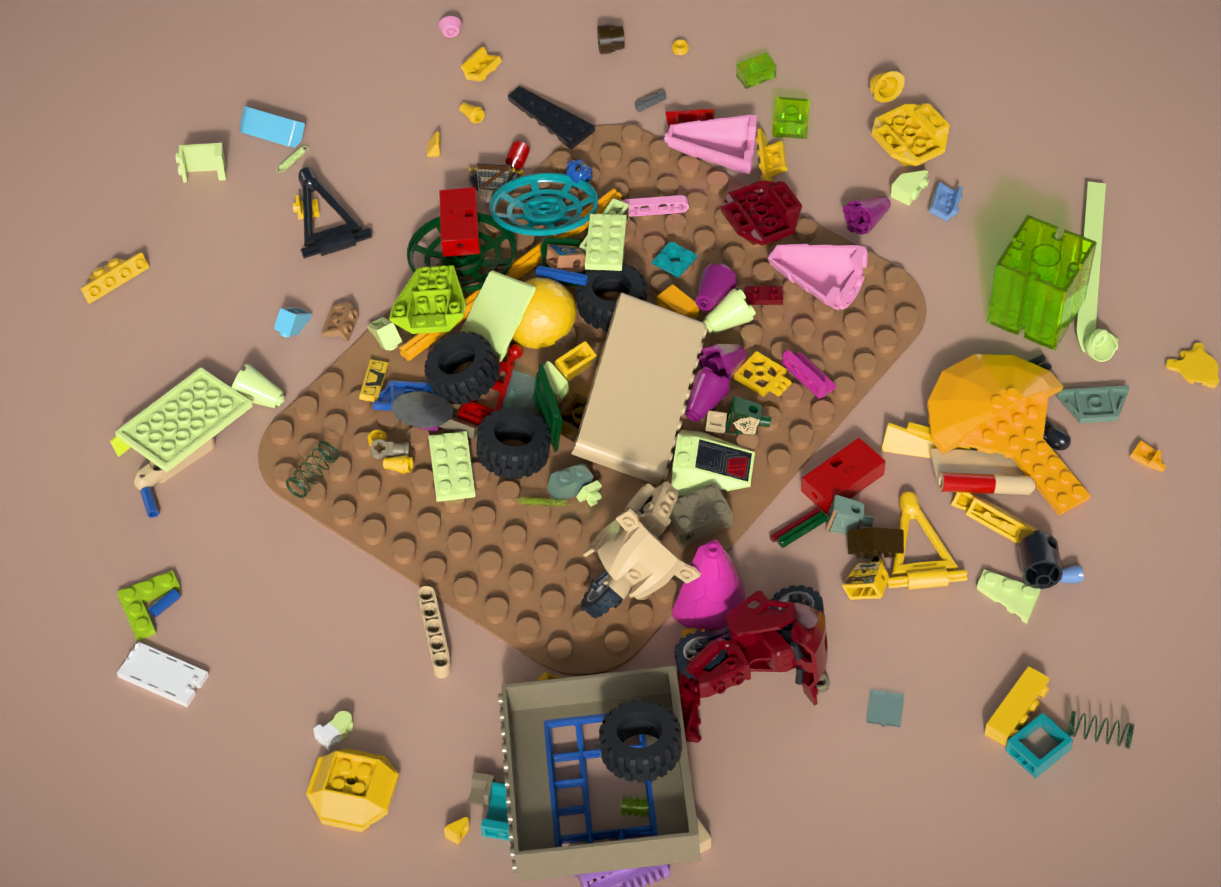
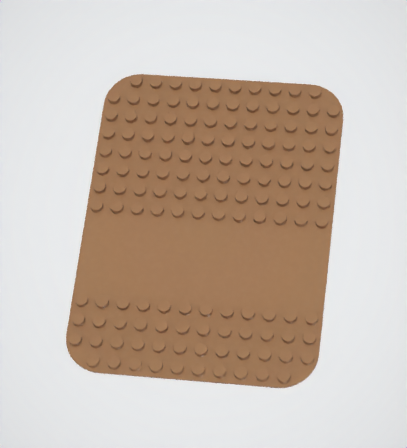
M636 125L596 126L595 131L574 149L571 150L562 143L531 174H566V167L570 161L582 159L592 168L593 177L588 183L597 192L598 199L613 188L620 192L622 195L621 200L679 195L688 198L689 209L686 212L629 217L626 223L623 263H626L627 266H633L636 268V271L643 275L647 287V302L657 305V296L672 284L696 302L702 272L711 263H714L713 265L724 264L731 268L736 275V288L741 289L743 292L745 286H782L783 305H751L756 313L753 316V321L717 333L712 332L709 334L707 332L705 338L701 340V343H704L703 348L716 344H739L746 351L747 357L745 362L757 351L784 367L782 361L785 351L790 350L794 355L801 352L836 385L835 390L819 399L787 370L784 377L789 379L792 384L787 387L781 396H777L769 391L763 397L733 379V376L729 380L730 393L711 411L728 413L733 396L761 404V415L771 416V423L769 428L758 426L755 435L705 431L707 415L698 422L689 420L685 416L686 410L684 415L680 416L682 421L680 430L701 431L755 452L751 487L726 491V489L720 490L733 512L732 526L682 548L678 545L668 526L658 538L676 557L680 558L687 565H691L698 548L715 539L726 553L733 547L918 337L925 323L926 302L919 285L905 270L867 250V267H863L862 274L865 278L854 301L847 308L839 310L825 305L774 269L769 263V254L777 245L808 244L838 246L856 245L855 243L800 215L794 234L764 246L759 244L752 245L735 232L721 212V205L724 203L727 194L747 185L697 158L668 147V143H665L664 140L642 130ZM541 182L538 183L540 190L552 189L561 191L565 184ZM531 185L516 188L509 195L515 199L522 194L531 192ZM574 186L568 192L578 198L579 201L589 197L583 190ZM542 195V196L557 197L556 195ZM530 197V198L525 199V200H523V201H521V202H522V203H526L527 201H529L530 199H533L534 197ZM567 198L562 200L566 206L574 204ZM503 200L496 207V213L507 214V207L510 203ZM592 202L582 206V211L590 206ZM661 204V205H659V207H665V206H666V204ZM644 205V206H641L640 208H647V207H649V206H648V205ZM515 206L512 214H523V209ZM577 209L566 212V216L574 217ZM500 218L504 222L513 225L509 219ZM515 219L522 225L529 223L525 219ZM560 221L554 225L555 227L567 223V221ZM479 223V231L493 239L502 234L500 230L491 225ZM534 226L532 228H547V226ZM589 227L573 238L579 239L578 248L588 235ZM512 232L516 241L517 254L515 261L549 235L533 236ZM479 238V244L482 247L488 244V242ZM505 239L498 244L501 259L511 258V246L508 239ZM670 241L698 255L697 259L679 278L652 264L653 259ZM494 249L484 253L485 259L495 260ZM441 261L438 262L435 266H440ZM541 263L518 280L525 282L533 278H542L536 275V269L538 266H541ZM507 265L498 266L495 272L500 273ZM585 265L582 274L587 270L585 269ZM482 266L477 272L483 275L492 266ZM469 274L460 276L458 280L466 281L474 278ZM476 282V283L468 284V285H460V287L472 286V285H476V284H479V283ZM565 286L573 295L576 303L575 322L566 336L563 335L555 344L549 347L532 349L521 346L523 355L513 363L515 371L506 397L507 400L509 393L513 394L514 392L513 396H516L512 407H516V409L525 408L528 412H535L537 417H539L533 401L536 372L538 371L539 364L544 366L549 361L554 366L558 358L585 341L597 356L592 360L591 366L568 381L569 393L559 404L558 409L560 411L575 392L588 398L608 331H602V328L596 329L592 327V324H587L581 318L577 309V286ZM474 291L463 293L464 299ZM605 292L598 297L607 301H616L620 293ZM699 308V317L695 320L702 322L711 310L704 311ZM391 309L382 317L390 320ZM466 319L410 361L401 356L399 347L417 334H411L394 324L402 342L398 344L397 348L388 351L380 347L374 335L368 330L267 428L259 445L258 463L265 483L277 496L418 587H432L438 600L549 670L573 676L595 675L612 671L634 658L672 616V609L684 583L675 575L664 586L652 593L648 599L637 600L634 596L630 598L627 595L624 600L622 599L621 604L617 608L611 607L601 617H591L582 609L581 600L584 598L585 592L589 590L591 579L595 576L598 577L605 570V567L599 561L597 552L594 551L587 557H584L582 554L600 531L615 521L616 517L625 511V507L642 486L650 484L657 488L664 482L672 483V468L676 445L671 449L673 453L670 464L667 463L668 475L665 480H661L659 485L572 455L575 442L561 434L558 452H554L552 445H550L549 459H547L546 465L539 472H533V475L530 477L523 476L522 479H516V477L506 479L505 476L499 477L494 472H489L486 466L484 467L477 457L476 435L474 439L468 438L476 497L437 502L428 436L455 432L439 426L438 431L410 426L397 419L392 411L373 410V402L359 399L370 359L388 362L382 390L386 388L390 380L425 382L430 385L424 372L425 361L428 360L429 352L433 351L432 348L435 344L438 345L441 339H446L453 333L459 334ZM511 339L507 347V352L502 362H506L509 357L508 350L510 346L518 344L513 339ZM703 352L697 354V358H700V356L703 355ZM472 362L460 365L452 374L464 371ZM698 363L696 369H693L692 373L695 376L699 370H702L700 363ZM757 363V364H754V365H755V366H762L763 364H762V363ZM771 367L768 373L775 377L776 372ZM747 369L744 371V377L747 379L753 375ZM502 371L498 380L495 381L504 383L507 372ZM762 371L757 372L759 376L764 374ZM762 379L758 380L756 384L764 387L768 382ZM693 383L689 384L688 389L692 390ZM489 389V392L486 395L480 396V399L475 403L495 409L500 392ZM688 397L687 400L684 401V405H686V406H687L689 397ZM464 402L461 405L450 403L453 409L452 416L458 418V413ZM373 430H382L387 435V442L401 444L409 442L408 457L413 458L412 472L403 474L390 469H384L383 461L385 457L377 459L371 455L368 434ZM505 440L501 442L508 446H522L526 444L519 440ZM380 448V449H374V450H377V453L380 454L381 451L384 450V449H383V448ZM580 463H584L592 473V483L598 480L602 486L598 491L602 498L597 501L598 504L592 507L588 504L587 500L580 503L576 496L566 499V502L549 506L521 505L519 502H514L530 500L519 497L554 500L547 491L550 475Z

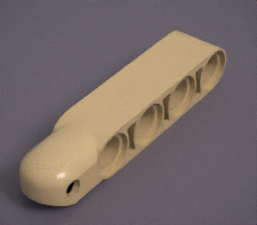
M214 437L168 472L150 462V464L137 472L134 479L135 487L141 490L144 487H153L157 483L167 481L210 452L215 447Z

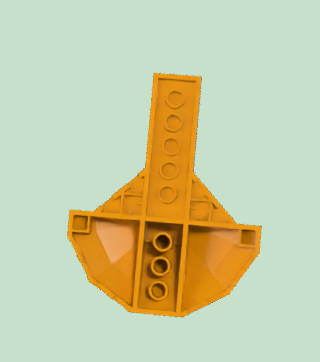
M974 354L941 372L926 407L929 415L930 439L942 454L956 447L966 448L968 446L977 448V451L989 454L994 452L1003 454L1006 458H1011L1025 476L1032 477V480L1035 481V488L1058 516L1086 502L1091 497L1043 439L1048 398L1063 389V385L1051 371L1015 355Z

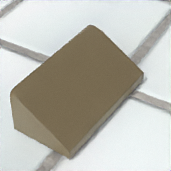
M452 416L448 422L439 427L452 432L467 431V437L474 439L479 425Z

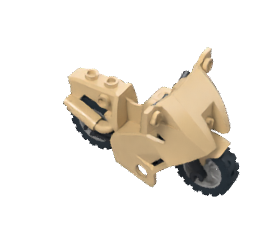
M664 482L657 488L650 484L642 486L625 507V511L619 514L615 521L602 529L582 555L584 557H587L594 551L597 552L599 561L605 567V570L598 577L595 576L591 579L589 590L585 592L584 598L581 600L582 609L591 617H601L611 607L617 608L621 604L622 599L624 600L627 595L630 598L634 596L637 600L648 599L652 593L664 586L674 575L687 584L701 576L702 573L676 557L658 539L670 524L671 519L669 517L678 499V490L669 482Z

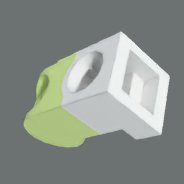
M340 711L324 727L318 724L313 728L315 739L328 751L353 730L351 714L347 711Z

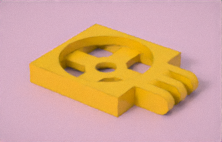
M757 351L739 368L733 378L763 397L769 391L777 396H781L787 387L792 384L789 379L784 377L787 372L786 368ZM762 363L763 365L755 366L754 364ZM771 367L776 372L775 377L768 373ZM746 369L753 373L749 379L744 377ZM762 371L764 374L759 376L757 372ZM763 379L767 381L768 384L764 387H760L756 384V382L758 380Z

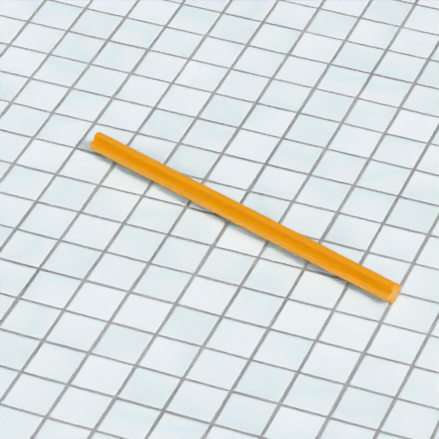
M613 188L600 197L595 214H602L612 199L622 201L620 192ZM593 203L582 211L580 217H585L592 210ZM589 221L574 230L549 235L548 237L559 239L574 238L589 227ZM541 242L517 259L506 276L518 280L541 263ZM480 290L474 291L465 298L464 317L455 326L468 317ZM447 332L417 334L399 347L401 350L400 354L407 361H410Z

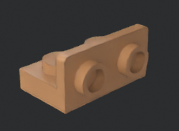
M350 302L332 305L322 329V335L325 338L340 335L345 342L349 341L359 313Z

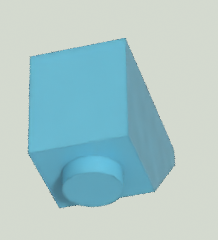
M298 307L280 308L274 329L279 331V334L289 338L290 336L298 335L311 319L312 313Z

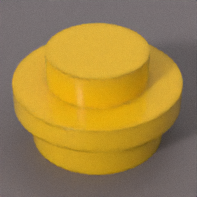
M679 39L672 45V51L676 55H684L689 51V46L685 40Z

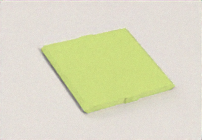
M490 271L460 332L468 333L469 331L480 334L489 341L494 351L501 354L505 353L534 295L535 286L498 272Z

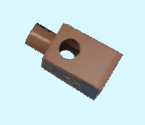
M548 244L546 263L551 268L574 273L583 271L586 254L578 247Z

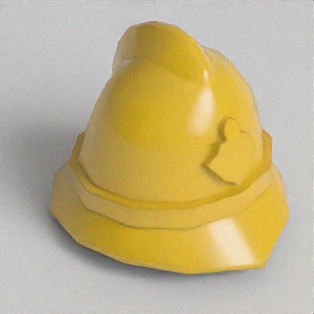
M898 71L874 75L869 83V90L874 94V99L880 103L894 100L903 90L904 76Z

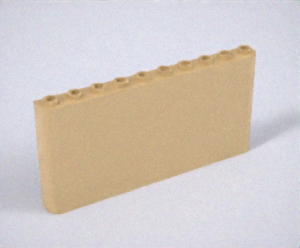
M621 292L615 305L571 454L655 485H659L662 479L665 480L669 469L666 468L667 463L670 464L673 457L671 449L675 447L677 442L675 434L676 431L680 430L682 424L680 416H683L686 410L684 401L688 399L691 392L688 387L689 384L693 383L695 374L692 372L699 363L697 354H700L704 343H701V340L705 338L708 330L705 327L706 323Z

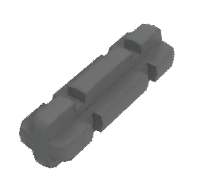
M661 90L656 94L637 101L635 109L641 112L645 110V107L647 109L658 104V101L666 100V93Z

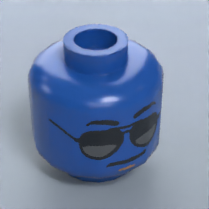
M582 159L572 160L566 167V175L576 184L581 179L588 183L593 177L592 168Z

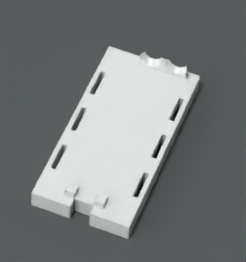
M140 642L135 644L134 649H132L117 672L119 678L185 707H188L196 696L195 689L197 687L201 688L209 677L207 671Z

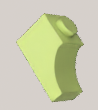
M384 317L367 325L369 331L384 350H393L402 342L394 323Z

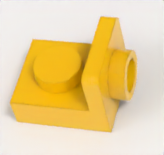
M295 195L296 202H292L294 213H298V220L303 219V201H299V195ZM317 199L312 200V218L320 217Z

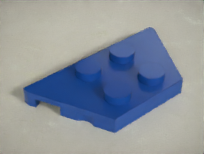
M390 380L386 388L381 391L378 400H374L373 410L392 411L394 400L406 393H436L425 382Z

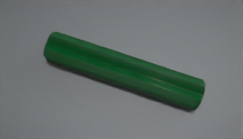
M823 511L818 512L778 537V545L784 548L826 522L827 515Z

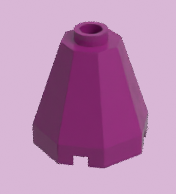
M716 344L702 348L701 353L703 352V355L700 356L699 363L701 369L708 367L717 376H724L730 380L745 363L747 355L745 349L739 344Z

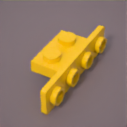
M759 128L757 129L758 136H756V141L759 145L757 152L761 160L759 162V167L762 171L760 179L761 181H772V176L788 171L785 144L783 141H779L768 146V138L762 129Z
M141 252L126 261L120 258L111 259L106 266L93 270V273L88 276L91 282L81 287V291L87 303L91 304L147 270L149 265Z

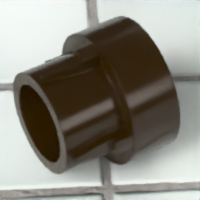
M597 25L600 54H610L615 52V50L625 49L623 26Z

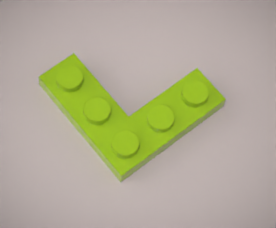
M173 570L116 591L137 641L156 634L144 603L162 597L172 589L180 590Z

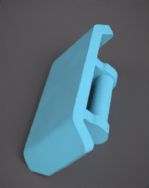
M244 106L240 121V132L294 148L301 142L305 127L303 122L257 110L249 106Z

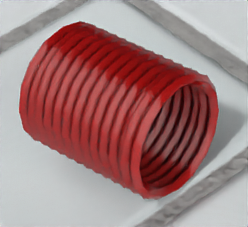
M514 142L505 159V163L510 165L511 169H522L530 152L529 146L524 142Z

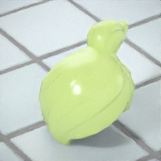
M1105 329L1094 330L1085 341V352L1090 358L1099 362H1105L1112 358L1115 350L1118 349L1119 338H1116Z

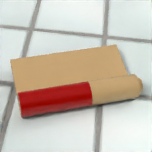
M930 448L929 450L940 492L1031 495L1035 490V481L1032 480V477L1024 476V473L1011 458L1004 457L1003 454L955 449L942 454L939 449Z

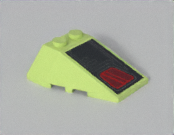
M680 430L675 448L671 485L678 490V497H684L716 483L719 490L726 489V491L751 487L755 452L701 431Z

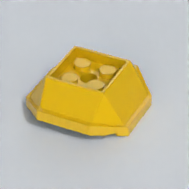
M929 103L922 105L904 104L876 117L871 136L892 158L897 159L904 167L909 165L918 166L945 153L950 124Z
M344 748L318 757L306 795L322 824L363 832L370 827L369 825L379 821L388 814L399 781V773L385 756Z

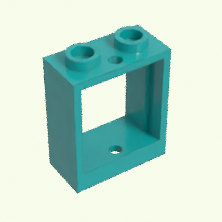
M1042 713L1007 741L1006 752L1036 779L1071 750L1073 739L1068 732L1059 728L1052 718ZM1041 727L1059 745L1039 760L1021 742Z

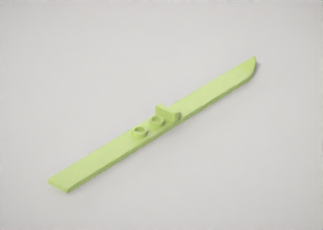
M1088 182L1082 264L1080 270L1076 332L1083 353L1085 352L1084 348L1087 337L1096 330L1106 184Z

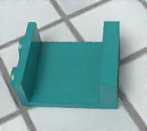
M492 782V797L486 819H482L481 833L484 837L509 841L505 782Z

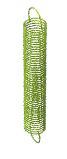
M519 497L530 499L528 501H514L519 502L521 505L539 506L566 502L565 500Z

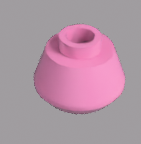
M446 16L439 22V29L444 36L449 38L457 36L462 27L461 20L455 16Z

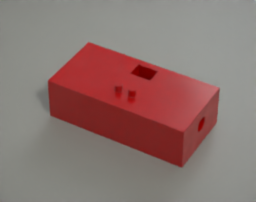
M476 187L439 190L443 257L480 254Z
M857 438L802 477L801 492L827 515L835 495L851 499L884 475L886 461L862 439Z

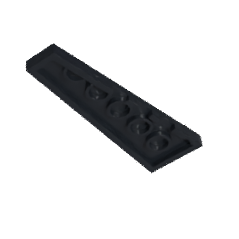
M520 86L508 95V100L522 112H525L530 118L537 120L541 127H546L550 134L556 135L558 140L571 150L595 131L593 124Z

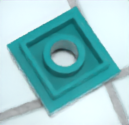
M670 241L653 259L652 264L679 278L697 259L698 255Z

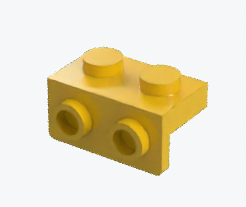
M480 47L461 65V68L467 80L480 82L485 80L486 76L494 71L502 60L500 56L488 55L485 48Z

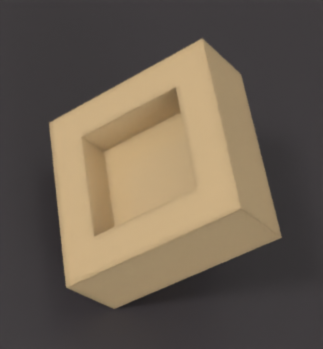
M708 411L705 431L725 433L727 413Z

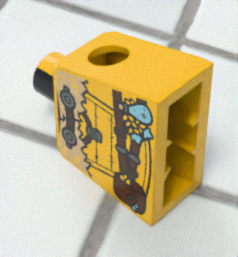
M874 557L869 563L857 564L843 582L842 587L850 600L878 599L883 597L889 580V574L883 566L884 562L881 558Z

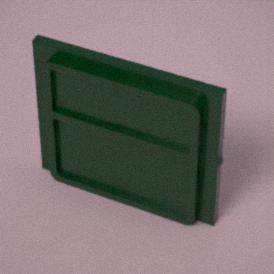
M539 364L538 371L536 372L533 401L538 416L549 426L551 433L550 445H552L554 452H558L563 420L544 366Z

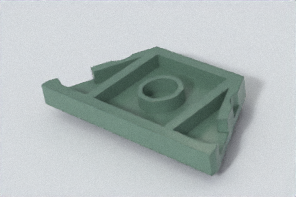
M1129 385L1062 389V391L1056 393V397L1079 423L1118 421L1129 391Z

